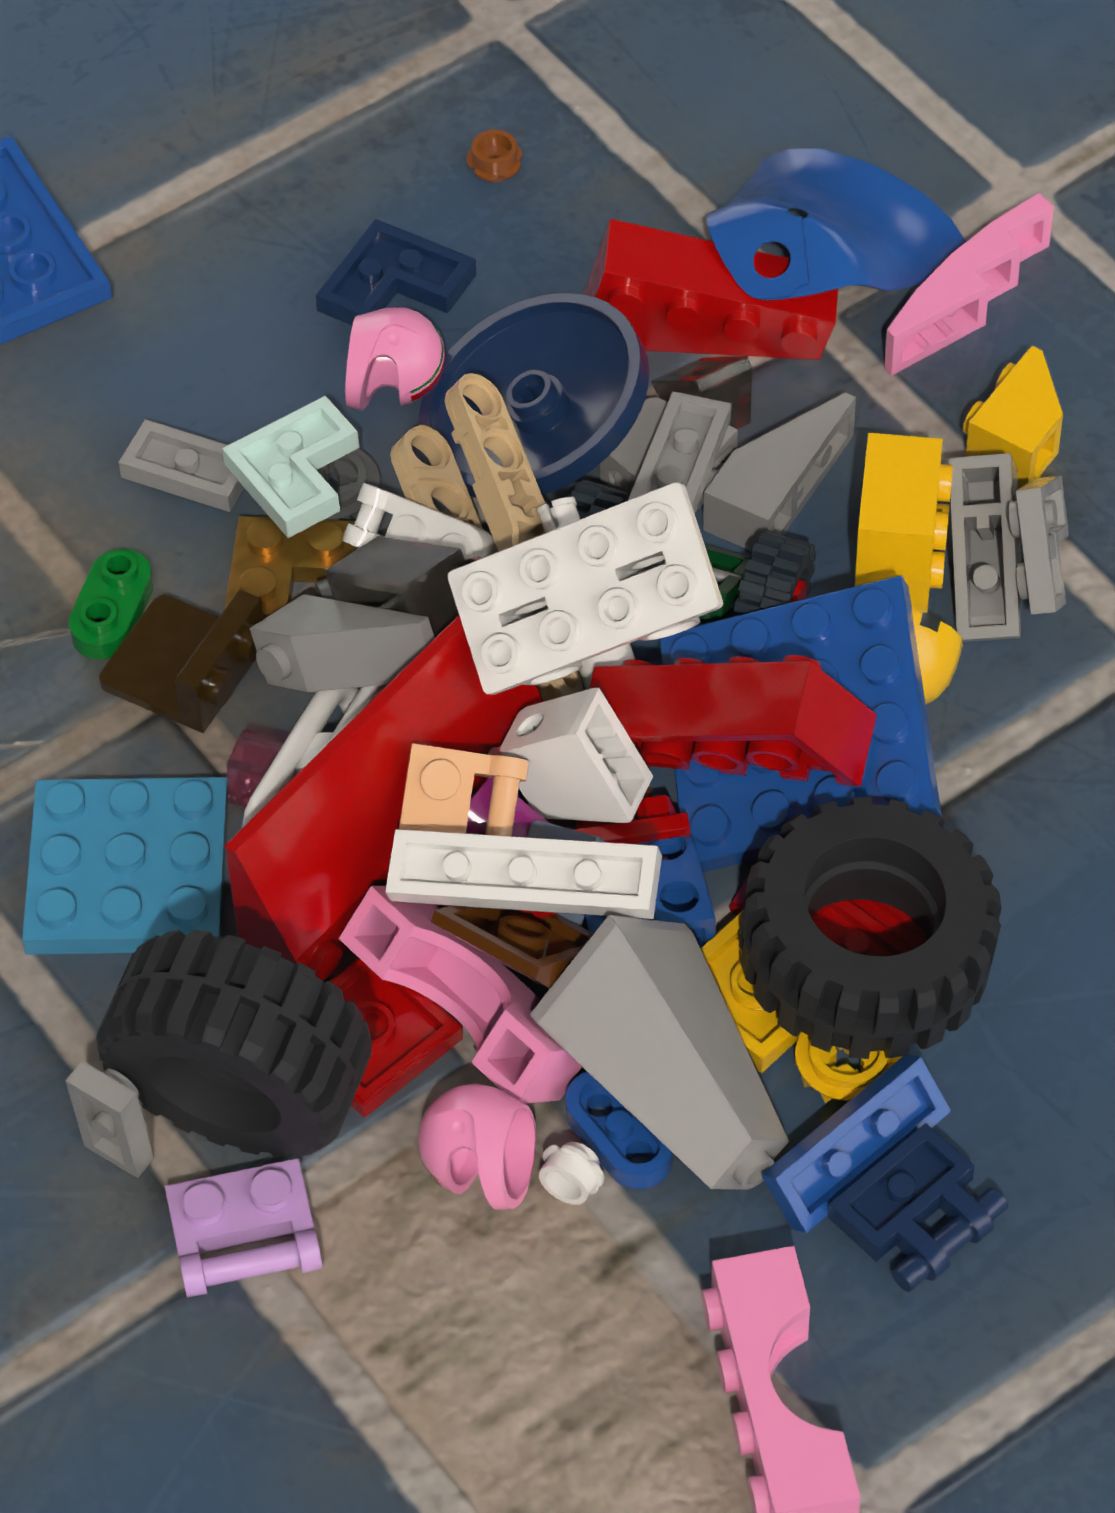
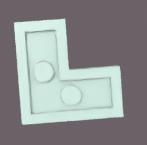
M324 396L222 448L224 464L286 537L290 538L340 512L338 494L317 470L358 449L359 440L357 430L332 402Z

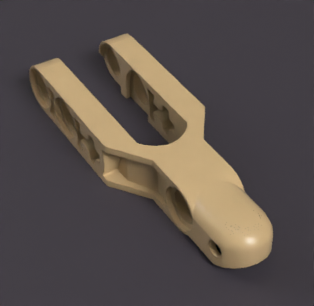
M474 373L463 375L446 392L444 401L455 429L451 434L455 444H461L475 480L472 487L498 552L545 534L541 519L536 511L538 507L545 504V501L500 392L488 379ZM463 395L470 398L479 407L482 415L474 411L467 404ZM418 425L411 428L392 446L390 452L392 465L405 498L439 511L432 501V497H434L447 507L451 517L483 529L446 439L429 426ZM412 446L418 448L427 456L431 466L421 462L415 456ZM484 447L491 450L500 459L503 467L495 463L488 456ZM438 580L442 593L454 600L450 584ZM578 671L566 677L536 685L544 702L584 691Z

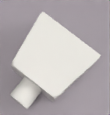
M600 688L587 689L523 708L517 714L502 745L492 748L488 755L514 757L529 761L527 780L519 782V789L530 807L545 819L629 823L632 821L653 778L651 771Z

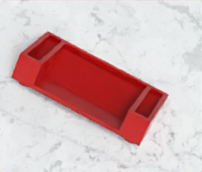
M459 615L225 845L238 938L245 939L246 944L260 949L265 946L282 953V958L294 964L300 962L314 970L315 976L322 981L327 979L336 970L341 961L342 954L348 949L339 940V937L371 886L387 885L395 829L398 830L411 744L488 755L492 748L502 745L517 714L523 708L544 702L536 685H519L495 695L486 694L483 691ZM474 775L471 796L488 777Z

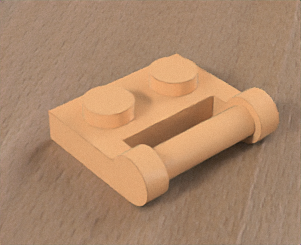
M412 743L398 830L466 834L475 775L493 778L485 835L512 837L519 782L527 780L529 761L514 757L486 755Z

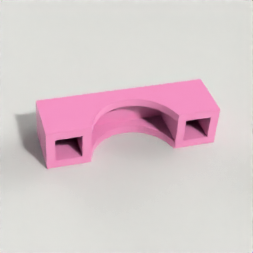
M371 886L340 935L339 940L381 979L408 987L436 1002L453 1015L466 1028L476 1044L477 1054L471 1063L501 1091L525 1104L561 1100L582 1066L530 1016V1013L541 999L502 963L463 943L431 923L434 910L440 909L437 904L393 902L385 892L386 886Z
M784 1247L712 1261V1287L701 1290L702 1306L709 1332L720 1330L725 1350L716 1352L717 1367L723 1392L735 1391L740 1408L739 1413L732 1414V1426L737 1450L740 1456L751 1454L756 1476L748 1477L747 1479L753 1513H859L860 1493L844 1433L820 1428L800 1419L783 1404L771 1381L773 1372L780 1361L790 1351L808 1340L810 1304L795 1247Z

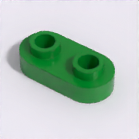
M114 549L103 553L93 562L69 616V629L73 646L83 656L98 660L111 658L144 613L153 592V580L150 564L141 553L131 549ZM97 618L105 619L102 622H93V620Z

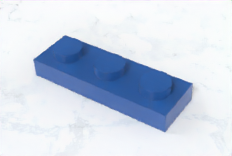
M906 1054L764 1171L761 1176L791 1229L808 1233L828 1216L829 1203L922 1125L927 1123L931 1128L934 1127L951 1110L922 1057Z

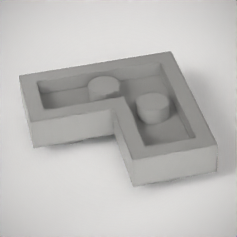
M1062 475L1042 477L1031 481L1017 489V500L1010 501L1009 503L1011 533L1014 538H1022L1024 562L1018 563L1016 569L1018 592L1022 600L1029 599L1031 615L1056 612L1066 605L1059 542L1069 536Z

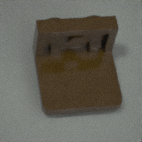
M239 589L223 613L218 617L167 595L156 597L99 674L101 688L107 693L204 733L256 660L257 650L249 628L264 619L261 598Z

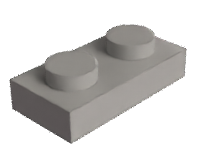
M146 419L119 461L121 478L227 512H231L244 490L241 483L224 464L222 448L228 445Z
M81 1061L65 1081L84 1147L139 1178L154 1159L147 1133V1124L144 1121L138 1099L139 1092L134 1084L119 1072L107 1069L103 1073L88 1063Z

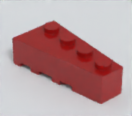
M615 219L609 220L583 293L584 295L606 301L617 308L630 322L646 351L820 360L836 324L838 289L781 300L753 298L735 281L713 241ZM757 251L754 256V267L759 275L765 278H775L786 272L791 259Z
M799 655L785 656L782 662H760L747 657H732L728 660V663L707 664L691 658H679L675 660L674 665H653L645 661L629 659L623 661L622 666L594 667L589 688H600L644 762L650 767L689 770L693 758L698 764L721 771L722 774L746 776L748 764H755L765 769L780 771L782 779L808 782L811 770L830 771L836 776L835 781L838 785L861 787L877 716L876 713L822 671V666L819 662Z

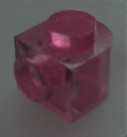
M244 729L241 732L227 762L228 801L230 804L242 806L246 809L250 797L286 739L249 729Z

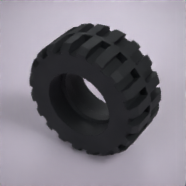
M871 797L850 798L849 806L838 807L836 801L813 807L811 818L807 819L803 813L798 814L781 826L780 836L776 834L769 837L759 850L757 864L753 865L750 870L739 934V947L742 949L741 967L745 980L752 985L755 984L753 996L764 1011L769 1014L775 1010L779 1012L777 1023L779 1026L795 1037L800 1032L811 1036V1046L829 1053L832 1046L848 1049V1057L869 1059L871 1051H884L885 1058H894L908 1054L910 1045L917 1043L920 1049H927L943 1041L945 1029L949 1032L958 1030L970 1018L972 1006L980 1003L986 989L1001 928L999 917L1002 906L999 890L994 885H991L993 873L981 855L971 856L974 844L959 830L955 829L952 833H949L943 828L945 820L927 810L924 811L923 815L908 811L909 804L890 799L888 806L872 804ZM855 899L877 901L895 907L911 917L926 934L927 941L921 946L899 955H863L847 950L831 941L819 930L811 916L818 910L840 901Z
M181 930L169 931L161 936L157 935L137 947L136 952L131 955L96 1036L99 1058L102 1060L103 1069L105 1071L107 1069L115 1070L129 1079L139 1092L138 1099L142 1102V1107L150 1113L169 1119L173 1122V1126L187 1133L193 1131L205 1136L209 1142L221 1146L228 1144L239 1147L241 1152L255 1155L267 1152L273 1157L288 1158L294 1153L300 1157L311 1155L338 1137L372 1055V1041L367 1021H363L362 1013L355 1003L345 1001L342 990L332 982H324L316 977L315 971L300 962L294 964L282 958V953L263 946L260 949L246 944L245 939L227 935L225 938L215 937L210 931L194 930L188 935H185Z

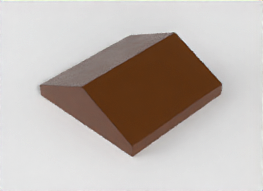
M452 905L434 910L431 923L463 943L548 989L553 986L594 934L558 914L546 918H538L532 913H524L520 910Z

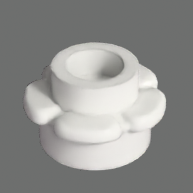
M568 1142L561 1148L557 1145H551L545 1149L542 1156L545 1164L539 1171V1180L542 1186L558 1200L573 1205L582 1204L590 1194L597 1193L599 1187L603 1185L604 1174L599 1167L600 1161L597 1155L587 1146L578 1142Z

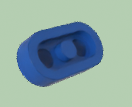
M584 1072L577 1076L570 1083L566 1092L567 1121L581 1141L597 1155L601 1165L619 1184L632 1189L651 1188L666 1179L673 1166V1152L590 1073ZM595 1108H605L610 1111L608 1115L603 1117L593 1116L589 1112ZM634 1155H644L650 1161L636 1164L628 1159Z

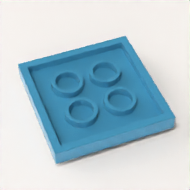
M227 777L36 780L22 937L25 955L134 953L137 947L153 937L176 930H181L185 935L190 934L194 930L210 931L213 936L222 938L226 861L225 845L227 842L229 803Z

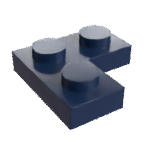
M374 219L315 295L317 311L353 325L356 316L386 308L398 293L448 313L477 275L476 259Z

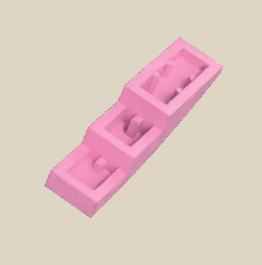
M1040 192L989 223L951 253L915 290L887 329L884 369L891 376L985 326L988 301L1018 286L1020 262L1050 246L1054 206Z

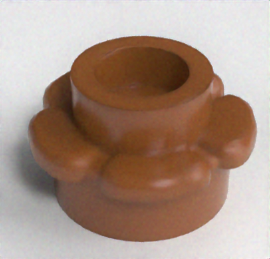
M487 130L477 135L466 156L467 165L470 169H474L476 177L488 182H502L515 176L521 169V162L519 160L522 159V151L517 145L515 138L510 133L502 130Z

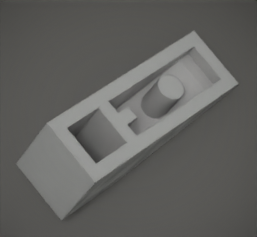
M845 392L737 448L731 453L719 471L716 469L711 470L699 501L704 504L703 531L751 552L755 542L758 543L759 536L764 531L784 536L854 436L856 397Z
M1011 453L949 458V465H953L950 498L957 633L962 636V642L1021 638V598L1018 592L1016 577L1017 564L1021 562V538H1014L1012 536L1009 523L1010 501L1017 500L1016 490L1019 489L1018 469Z
M305 594L249 628L257 650L256 661L260 671L266 678L267 684L303 692L388 685L435 639L429 618L426 616Z

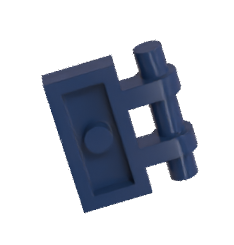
M925 1123L829 1203L828 1218L876 1262L893 1247L897 1246L907 1255V1258L892 1270V1276L904 1291L911 1292L923 1280L934 1281L950 1267L949 1258L969 1241L978 1243L994 1228L993 1220L1008 1208V1203L1005 1197L993 1187H989L976 1199L969 1195L963 1188L973 1180L975 1166ZM940 1208L950 1217L951 1221L931 1237L919 1225Z

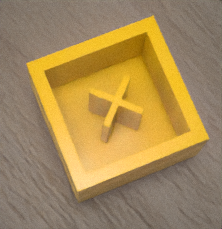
M868 433L858 526L855 587L902 575L909 587L912 610L927 613L930 588L942 589L945 552L933 550H946L950 504L937 503V501L950 502L953 465L941 464L943 443L941 438Z

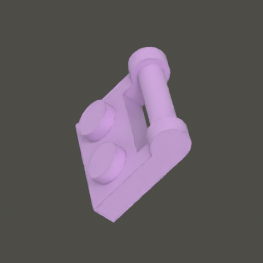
M299 1158L165 1186L187 1298L207 1294L206 1287L298 1267H301L302 1274L323 1269ZM291 1234L294 1235V1240L200 1259L201 1253Z

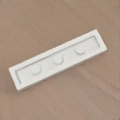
M395 829L385 892L393 902L654 919L662 854L658 846Z

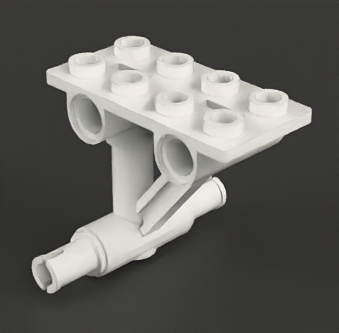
M677 482L669 484L581 520L574 497H565L551 501L553 508H549V504H544L536 509L545 534L448 573L452 594L483 691L486 694L495 695L519 685H537L554 681L573 674L578 670L585 690L590 688L594 667L622 666V662L625 660H635L630 645L631 642L636 640L651 641L681 633L700 623L699 616L722 607L723 600L685 485Z

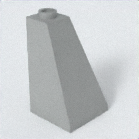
M609 915L533 1009L530 1016L710 1189L748 1190L764 1181L761 1174L775 1163L773 1161L789 1140L693 932L684 923Z

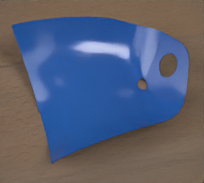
M792 148L763 159L747 184L727 204L707 215L710 236L726 267L738 285L749 296L760 300L803 297L847 286L863 285L885 291L905 289L923 283L951 253L966 242L953 220L923 192L874 164L822 148ZM790 208L803 209L808 213V216L806 218L794 216L788 210ZM769 242L783 244L789 250L791 257L790 265L786 272L775 278H765L759 275L754 267V256L757 250Z

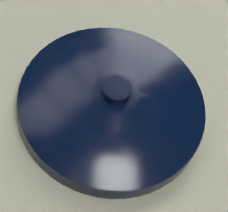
M554 293L528 298L490 315L469 330L446 353L444 369L440 380L430 392L422 397L419 425L433 428L446 439L469 495L477 498L472 487L475 480L461 444H455L451 434L455 429L444 400L446 392L463 375L470 373L481 375L488 379L500 392L541 494L545 495L578 480L597 467L619 446L631 430L641 412L649 385V362L645 347L627 318L606 301L576 293ZM463 395L467 404L474 411L482 415L479 407L470 398ZM484 447L488 456L495 463L503 467L500 459L491 450Z

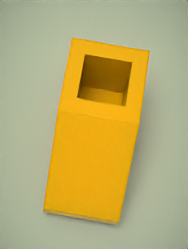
M1032 345L1017 364L1012 362L1007 364L997 380L995 391L985 402L979 400L972 406L963 425V432L968 435L966 457L1011 453L1018 469L1019 488L1039 478L1059 453L1063 412L1041 349Z

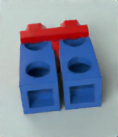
M667 795L643 798L636 811V820L629 823L576 820V831L604 838L605 843L658 846L662 859L654 919L649 920L686 924L693 932L700 949L716 935V918L696 847L690 835L687 812L677 814ZM585 914L583 919L584 928L595 933L608 916Z

